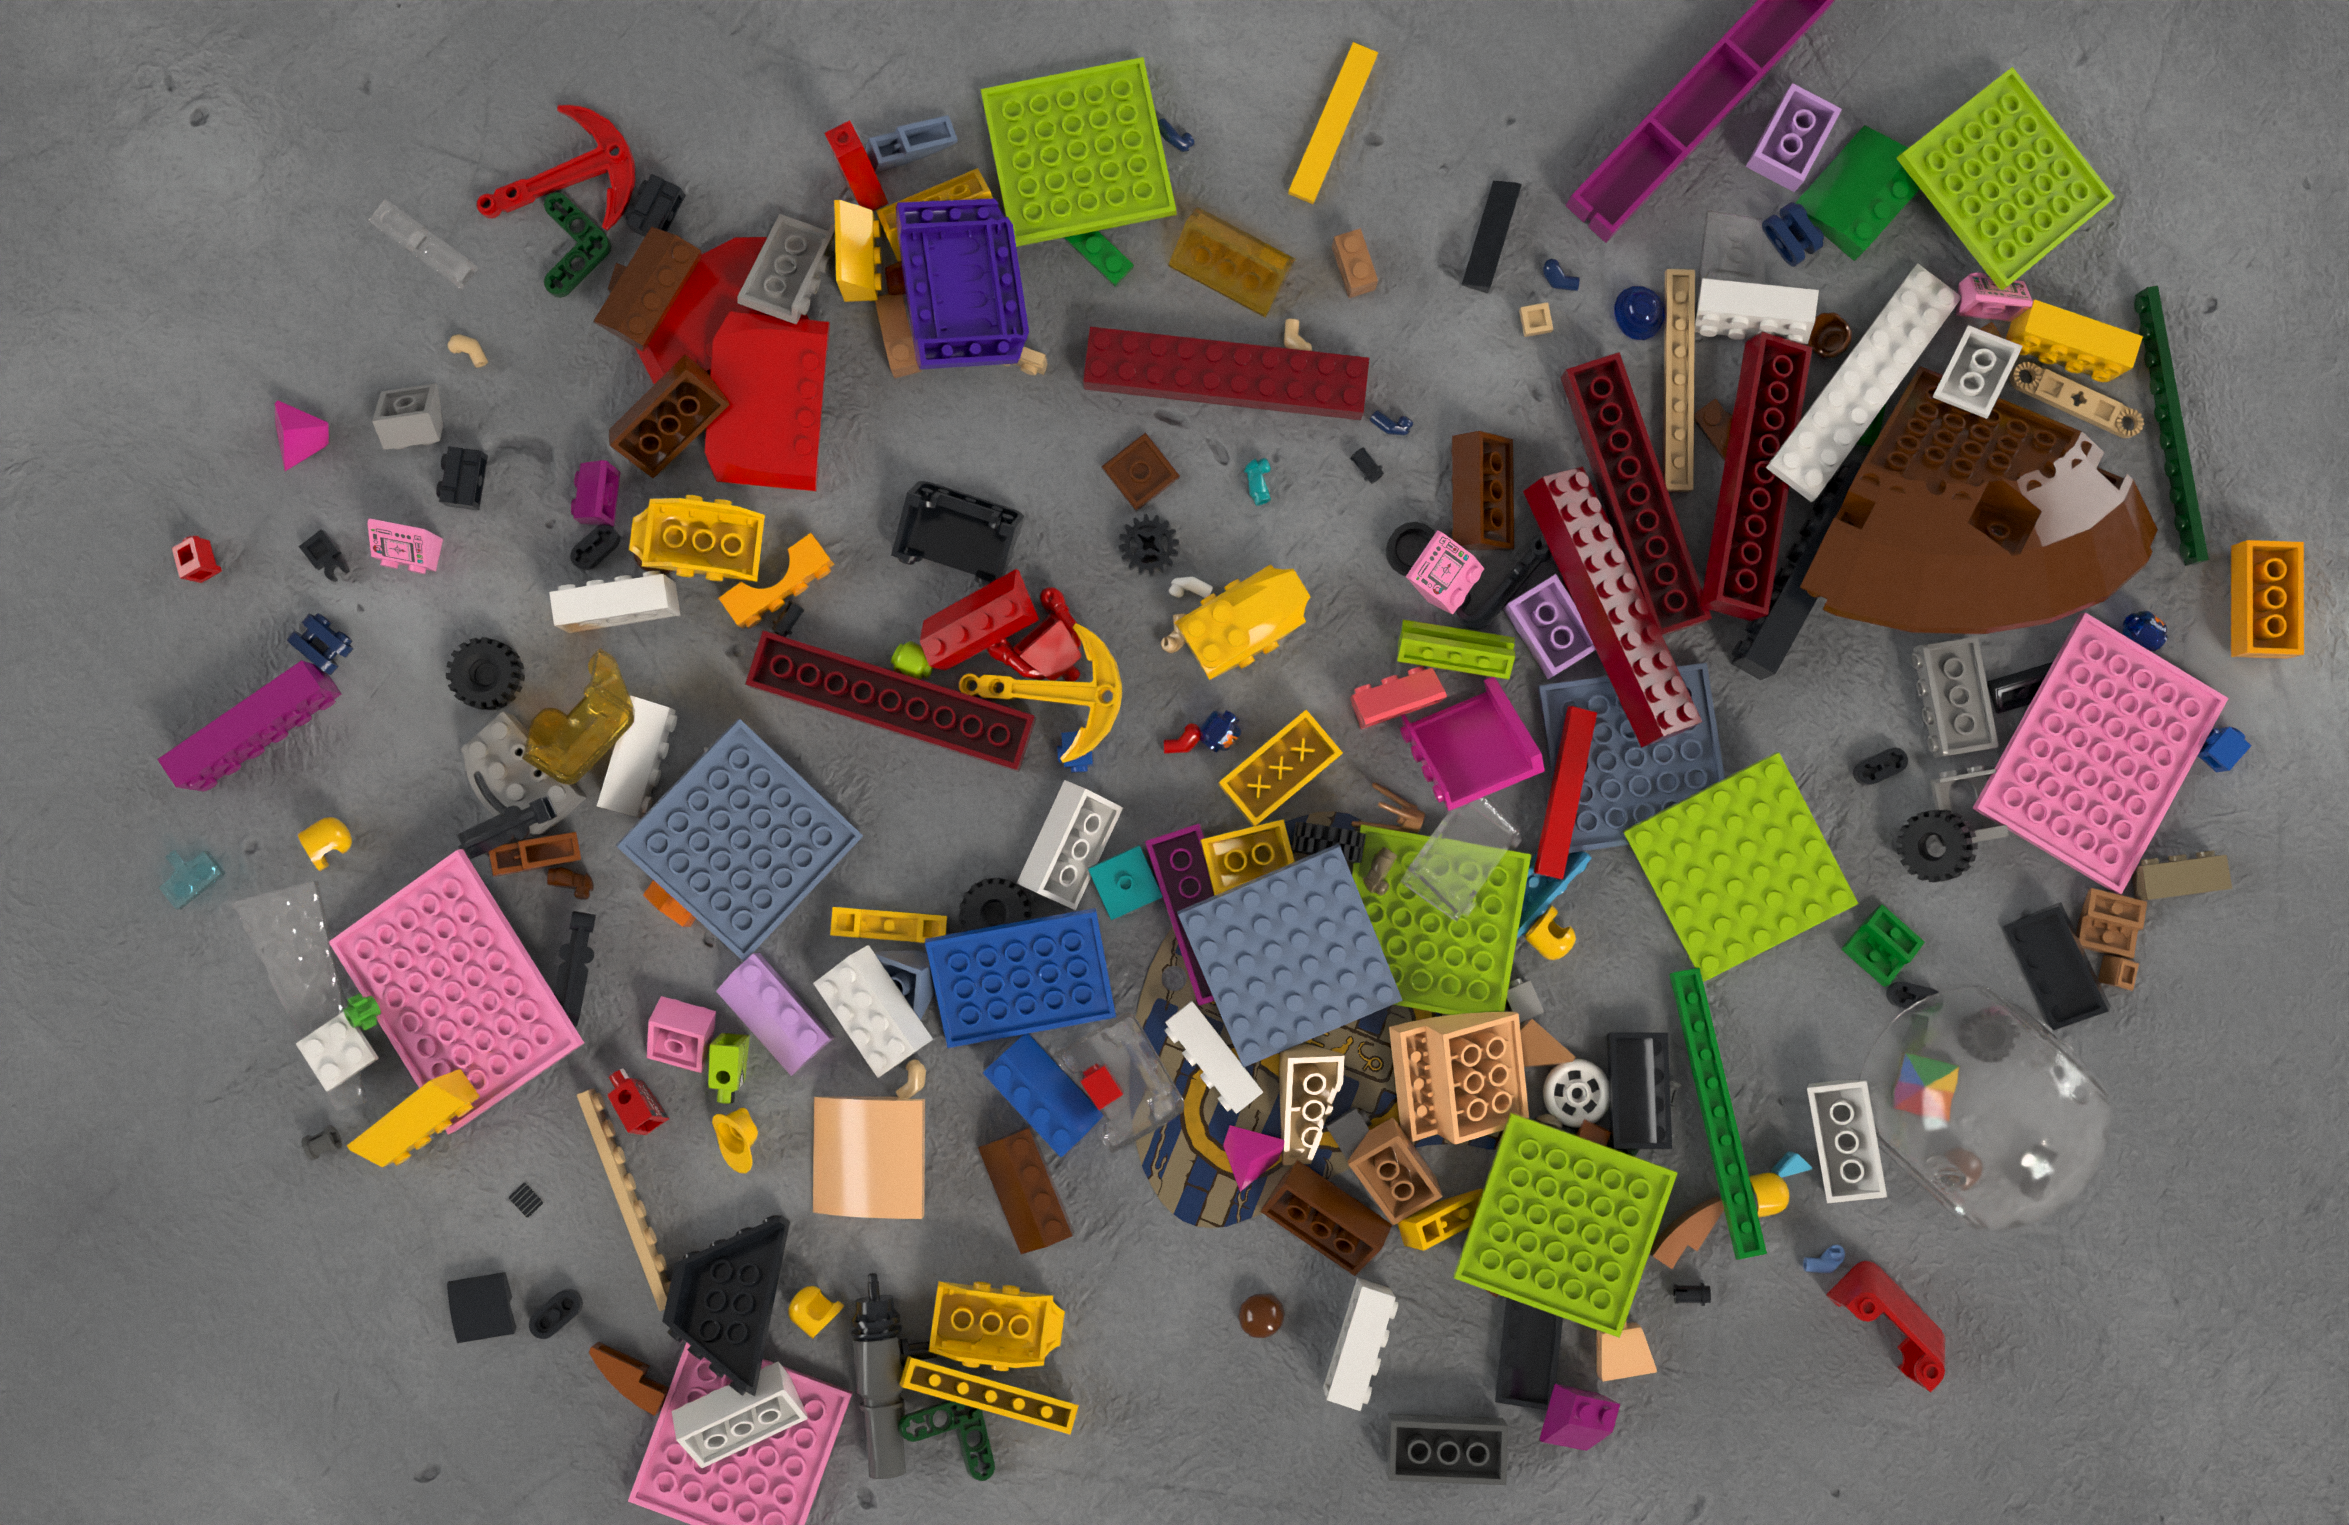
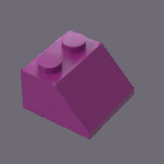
M599 460L580 463V470L575 473L574 485L577 488L576 499L573 498L571 502V514L574 515L573 519L580 524L609 525L614 527L621 472L608 461Z
M1555 1384L1539 1441L1587 1451L1613 1433L1620 1404L1597 1392Z

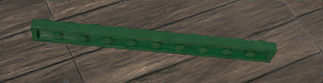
M2151 286L2146 287L2135 295L2134 307L2140 318L2139 334L2143 336L2142 340L2144 341L2146 351L2144 361L2146 367L2149 368L2151 378L2149 389L2151 394L2154 395L2156 405L2154 416L2156 421L2159 422L2161 432L2159 443L2164 450L2166 459L2164 470L2170 481L2169 497L2171 503L2174 504L2176 514L2174 524L2179 532L2181 541L2179 551L2184 559L2185 566L2196 565L2209 560L2159 287Z

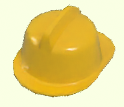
M739 1108L726 1116L716 1114L712 1118V1124L723 1158L733 1170L738 1173H747L751 1170L753 1164L750 1148L758 1136L756 1125L746 1108Z

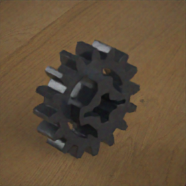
M1144 514V521L1140 522L1135 517L1133 518V527L1127 524L1124 526L1127 535L1120 534L1119 539L1125 542V544L1119 545L1118 548L1119 551L1126 552L1121 557V560L1123 562L1130 560L1129 570L1138 567L1139 575L1141 576L1144 570H1148L1151 577L1154 575V569L1164 573V564L1172 567L1173 561L1170 556H1178V551L1173 549V547L1179 545V540L1172 539L1176 534V530L1171 529L1168 531V520L1160 524L1158 515L1154 517L1153 521H1150L1148 515ZM1143 528H1154L1151 532L1141 531ZM1163 536L1166 537L1168 542L1167 551H1164L1160 546ZM1131 539H1133L1138 546V549L1135 551L1134 555L1131 553L1130 550ZM1153 540L1155 549L1148 548L1145 551L1143 542L1149 543ZM1155 558L1157 560L1154 563H1143L1145 559Z

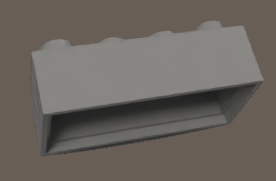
M503 711L460 749L464 754L465 769L472 789L485 808L494 816L502 813L491 804L484 794L477 778V772L482 774L490 791L507 808L515 805L523 810L530 807V802L549 796L558 817L539 825L535 823L529 826L530 833L546 835L587 798L513 714ZM519 749L523 750V754L521 756L518 755ZM538 770L542 771V775L540 777H537Z

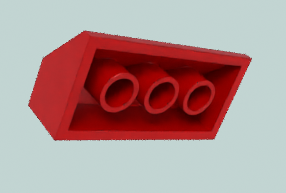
M1018 569L1011 571L923 620L920 644L930 667L946 671L1039 620L1020 571Z

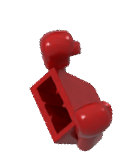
M1047 587L1041 591L1040 602L1050 615L1014 647L1005 638L986 650L992 658L1003 662L1007 666H1011L1023 677L1038 681L1045 678L1050 681H1056L1062 676L1066 682H1074L1081 674L1074 664L1082 656L1078 650L1081 646V640L1073 629L1077 622L1070 614L1062 592L1055 587Z

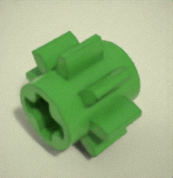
M359 993L347 999L349 1002L347 1003L348 1007L343 1009V1012L352 1028L361 1026L365 1031L377 1025L376 1017L381 1014V1010L371 995L363 998L362 994Z

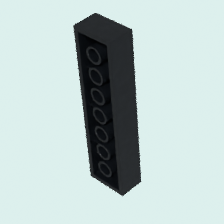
M1855 460L1847 466L1843 465L1826 484L1829 489L1825 496L1821 495L1813 506V510L1816 511L1811 520L1807 519L1800 529L1799 534L1802 537L1799 543H1794L1786 555L1789 561L1785 568L1781 567L1774 576L1773 583H1775V586L1772 589L1768 615L1749 621L1745 629L1748 632L1744 641L1740 640L1732 652V655L1735 657L1731 664L1759 680L1776 674L1818 599L1809 595L1807 590L1800 588L1833 519L1843 505L1848 490L1862 465Z

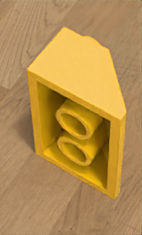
M834 200L836 282L844 302L878 300V290H882V275L877 273V264L882 263L881 247L876 245V238L881 237L880 220H875L873 211L842 200Z

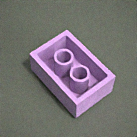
M1792 83L1779 102L1745 167L1795 192L1804 182L1842 109Z
M1556 574L1511 601L1503 608L1547 679H1550L1596 650L1575 603Z

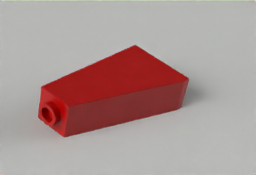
M849 120L825 132L824 134L837 164L858 205L875 211L889 204L851 121Z

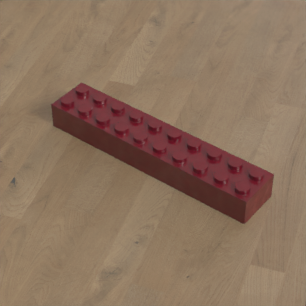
M1090 327L1083 383L1085 390L1361 420L1364 413L1370 358Z
M1761 332L1745 342L1700 607L1748 621L1768 615L1789 485L1766 467L1800 422L1812 347L1765 332Z
M1620 352L1566 369L1560 378L1613 532L1662 636L1705 623L1712 619L1709 609L1700 607L1703 591Z
M1584 467L1543 476L1525 489L1523 493L1641 748L1681 734L1702 722L1700 715Z
M764 630L762 631L745 683L750 688L1016 772H1020L1036 722L1034 715Z

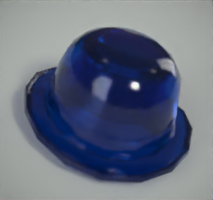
M1631 286L1624 289L1617 296L1614 305V315L1618 327L1626 336L1633 340L1644 341L1653 337L1661 329L1664 320V306L1654 291L1644 286Z

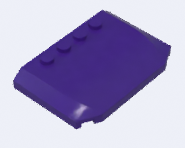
M996 199L898 202L896 206V226L915 358L919 370L1017 364L1029 334L1013 224L1008 217H1004L998 208Z

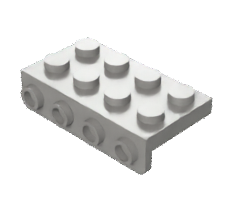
M779 214L738 295V304L797 324L801 314H807L810 306L809 298L812 293H817L821 282L820 275L822 272L826 273L831 262L830 255L832 252L835 253V225L832 224L829 231Z
M1978 636L1914 647L1912 664L1918 672L1917 691L1919 696L1923 698L1924 708L1922 709V717L1924 723L1928 725L1930 736L1927 738L1930 752H1933L1934 758L1998 748L1999 745Z

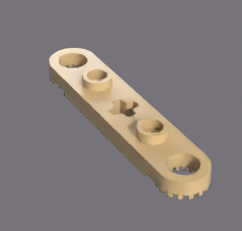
M2022 362L2014 367L2010 373V383L2016 390L2116 436L2131 438L2143 429L2144 419L2137 410L2128 408L2114 399L2048 369L2038 367L2034 363ZM2021 370H2026L2031 374V383L2024 384V382L2019 380L2020 377L2018 375ZM2079 394V400L2083 403L2075 406L2073 405L2074 400L2071 397ZM2124 416L2131 418L2134 422V427L2131 431H2127V429L2122 427L2121 419Z

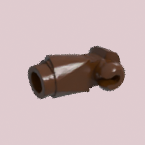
M564 867L549 868L547 885L574 889V896L577 899L587 900L590 897V891L594 890V884L587 872L583 875Z

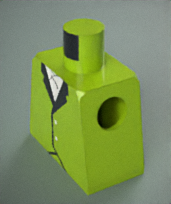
M721 1033L710 1044L708 1086L712 1089H718L717 1102L734 1103L735 1090H738L745 1082L750 1035Z

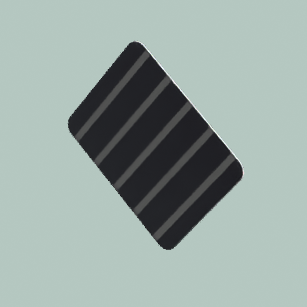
M523 1183L509 1196L512 1203L526 1218L530 1217L543 1204V1201L527 1183Z

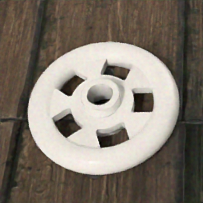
M1574 1059L1573 1062L1557 1065L1550 1071L1544 1083L1543 1099L1548 1112L1556 1116L1557 1120L1565 1126L1580 1128L1584 1119L1596 1123L1604 1116L1610 1104L1609 1080L1600 1067L1584 1059ZM1580 1070V1079L1569 1080L1568 1072ZM1593 1078L1599 1086V1090L1591 1092V1088L1587 1081ZM1556 1083L1564 1084L1562 1097L1554 1096ZM1574 1088L1581 1090L1579 1098H1573L1572 1090ZM1590 1099H1592L1597 1106L1590 1113H1587L1583 1106L1587 1105ZM1565 1103L1576 1108L1573 1115L1562 1111Z

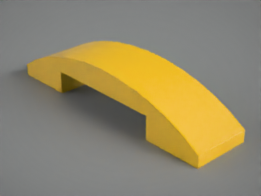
M833 907L830 935L925 943L926 938L946 935L947 916Z

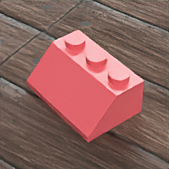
M1419 666L1409 670V676L1398 679L1397 675L1382 679V685L1372 688L1371 684H1367L1354 689L1356 694H1353L1350 700L1360 729L1443 701L1447 695L1433 668L1425 670L1424 666Z

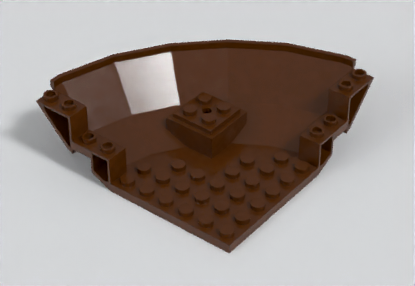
M1919 366L1862 463L1848 490L1843 505L1833 519L1800 588L1807 590L1808 594L1813 597L1827 599L1823 610L1838 617L1912 633L1989 634L2049 624L2106 601L2147 565L2153 552L2151 545L2158 529L2134 480L2128 474H2126L2125 478L2098 468L2104 452L2082 431L2001 398L1997 399L1987 419L1933 398L1943 375Z

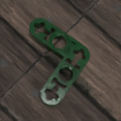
M556 192L551 193L545 199V211L577 242L544 278L546 290L554 297L562 298L570 294L608 256L612 246L608 237L565 195ZM554 203L561 204L569 214L564 217L561 212L555 210ZM576 219H582L585 222L584 229L577 233L571 231L572 222ZM594 240L601 241L603 247L600 250L596 247L594 248L592 244ZM584 249L593 257L591 260L582 252ZM578 257L585 260L583 269L573 271L571 269L572 260ZM564 269H566L568 273L573 276L572 279H570L563 272ZM555 279L562 282L563 287L561 289L555 287L553 283Z
M948 1400L908 1413L900 1419L898 1432L901 1437L911 1442L957 1429L968 1475L978 1481H986L993 1475L995 1463L981 1409L973 1407L969 1411L968 1417L963 1413L954 1415L950 1409L951 1406H953V1410L959 1411L964 1409L965 1405ZM944 1410L947 1415L946 1423L941 1427H936L933 1423V1416L937 1411ZM912 1420L917 1424L926 1422L929 1431H927V1427L920 1426L915 1429V1434L913 1435L906 1431V1428L910 1426V1421ZM972 1430H978L981 1435L980 1442L976 1446L971 1447L967 1443V1435ZM970 1452H979L980 1460L986 1463L987 1466L983 1467L982 1474L974 1470V1467L978 1466V1459L975 1455L970 1456Z

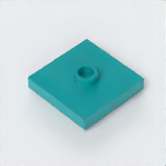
M1140 845L1088 867V871L1111 920L1163 897Z

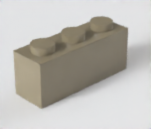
M2211 850L2196 852L2197 858L2187 859L2186 854L2168 856L2169 862L2159 863L2158 858L2140 860L2141 865L2137 866L2132 874L2135 899L2152 900L2232 889L2227 855H2215V851Z

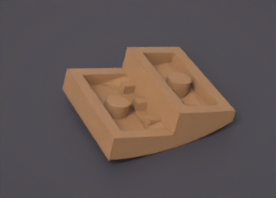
M2090 888L2084 901L2076 930L2082 947L2128 960L2133 959L2138 931L2144 927L2147 902Z

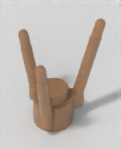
M1373 783V788L1403 806L1399 809L1384 802L1378 803L1379 807L1397 814L1396 823L1401 825L1395 826L1357 821L1351 823L1353 827L1361 828V825L1407 833L1410 831L1418 833L1423 824L1425 812L1417 810L1418 806L1408 803L1386 788Z

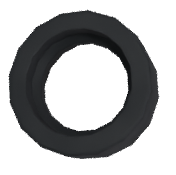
M1419 522L1404 523L1396 528L1388 539L1386 547L1387 561L1392 569L1400 575L1406 576L1413 566L1406 565L1398 557V542L1405 535L1415 533L1424 537L1429 543L1435 535V531L1426 524Z

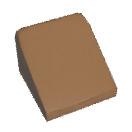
M2104 955L2098 980L2102 984L2133 991L2139 963L2121 957Z

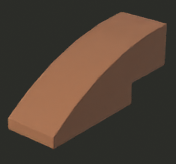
M1718 1196L1713 1197L1683 1213L1657 1237L1649 1254L1673 1269L1687 1245L1698 1251L1724 1211L1722 1199Z

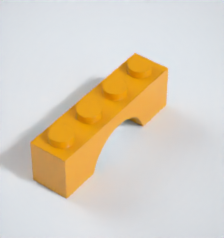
M812 533L788 548L789 568L779 583L769 588L758 589L740 582L718 598L739 627L750 629L761 622V616L769 610L771 612L777 611L785 604L784 600L792 594L794 596L801 594L808 588L807 584L815 578L817 580L822 579L831 572L830 567L835 564Z

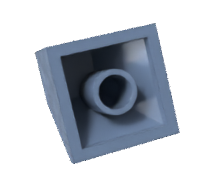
M918 950L877 951L874 953L921 1020L935 993L928 954Z

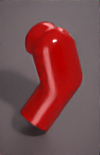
M1190 723L1185 726V732L1179 739L1164 740V754L1190 752L1200 741L1201 732L1199 726Z

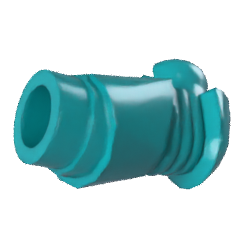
M1255 458L1244 469V473L1248 475L1249 496L1252 497L1256 506L1271 501L1263 476L1264 473H1268L1271 470L1266 458H1262L1259 461Z

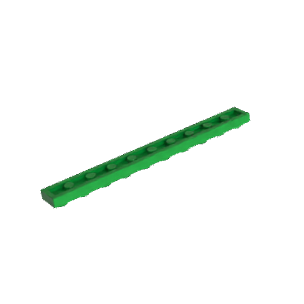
M1700 968L1670 973V980L1735 1259L1740 1260L1767 1254Z

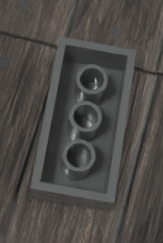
M1388 1413L1386 1474L1389 1481L1506 1485L1508 1425L1503 1418Z

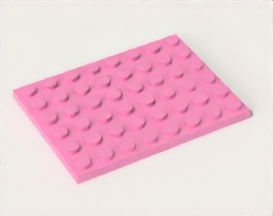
M2086 612L2080 613L1994 768L1996 773L1991 774L1972 809L2001 826L2007 825L2009 831L2115 894H2122L2229 698Z
M463 849L456 850L329 941V944L363 998L371 995L376 1000L381 1010V1014L376 1017L377 1021L418 1087L421 1088L431 1079L461 1069L480 1097L471 1103L473 1106L472 1110L459 1118L456 1115L450 1120L453 1124L446 1129L448 1135L469 1123L584 1044V1041Z

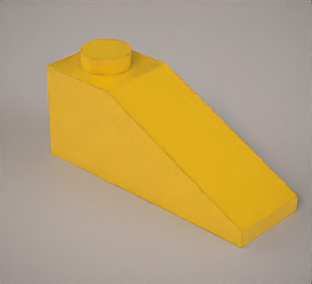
M1476 1189L1429 1204L1398 1222L1404 1246L1424 1251L1470 1227L1483 1189Z

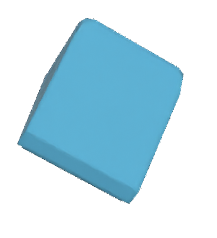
M1788 1151L1770 1172L1782 1178L1811 1170L1812 1167L1799 1154Z

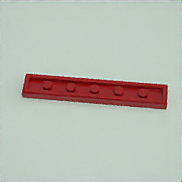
M1568 706L1533 872L1535 874L1556 879H1563L1597 712L1574 706Z

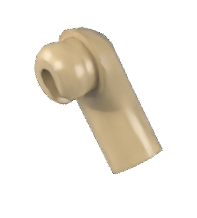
M1286 319L1285 347L1288 349L1312 351L1311 344L1298 335L1299 320Z
M461 334L450 338L448 349L452 353H468L476 368L488 363L476 339Z
M1186 614L1173 615L1174 630L1161 641V647L1168 653L1179 651L1186 643L1174 623Z
M911 1060L906 1065L908 1081L896 1091L900 1099L911 1098L923 1089L925 1085L926 1069L919 1060Z

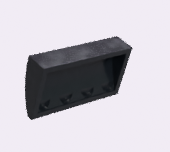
M2061 902L2004 925L2007 936L2053 1031L2109 1012L2111 1005Z
M1608 1033L1607 1054L1610 1089L1611 1148L1672 1149L1668 1033Z
M1506 1297L1495 1395L1496 1403L1548 1410L1557 1379L1563 1317Z

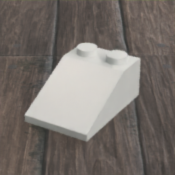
M1968 325L1933 398L1987 419L2008 379L2022 346Z

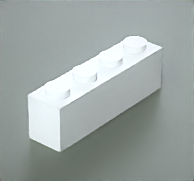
M1190 1001L1165 1021L1168 1027L1164 1031L1174 1043L1180 1041L1186 1050L1182 1054L1192 1066L1196 1063L1203 1071L1200 1077L1210 1089L1215 1086L1221 1095L1217 1099L1227 1112L1233 1109L1237 1114L1263 1093L1259 1085L1248 1071L1243 1068L1241 1062L1193 1001Z

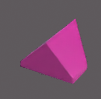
M277 400L274 403L275 426L284 470L287 471L329 444V424Z
M1229 1125L1223 1146L1240 1192L1279 1160L1285 1140Z

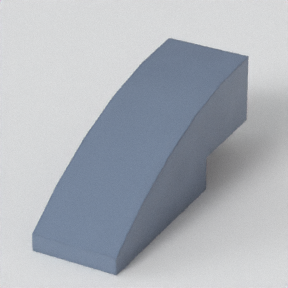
M949 115L899 126L893 133L871 137L868 139L865 149L875 173L927 157L957 143L958 139Z

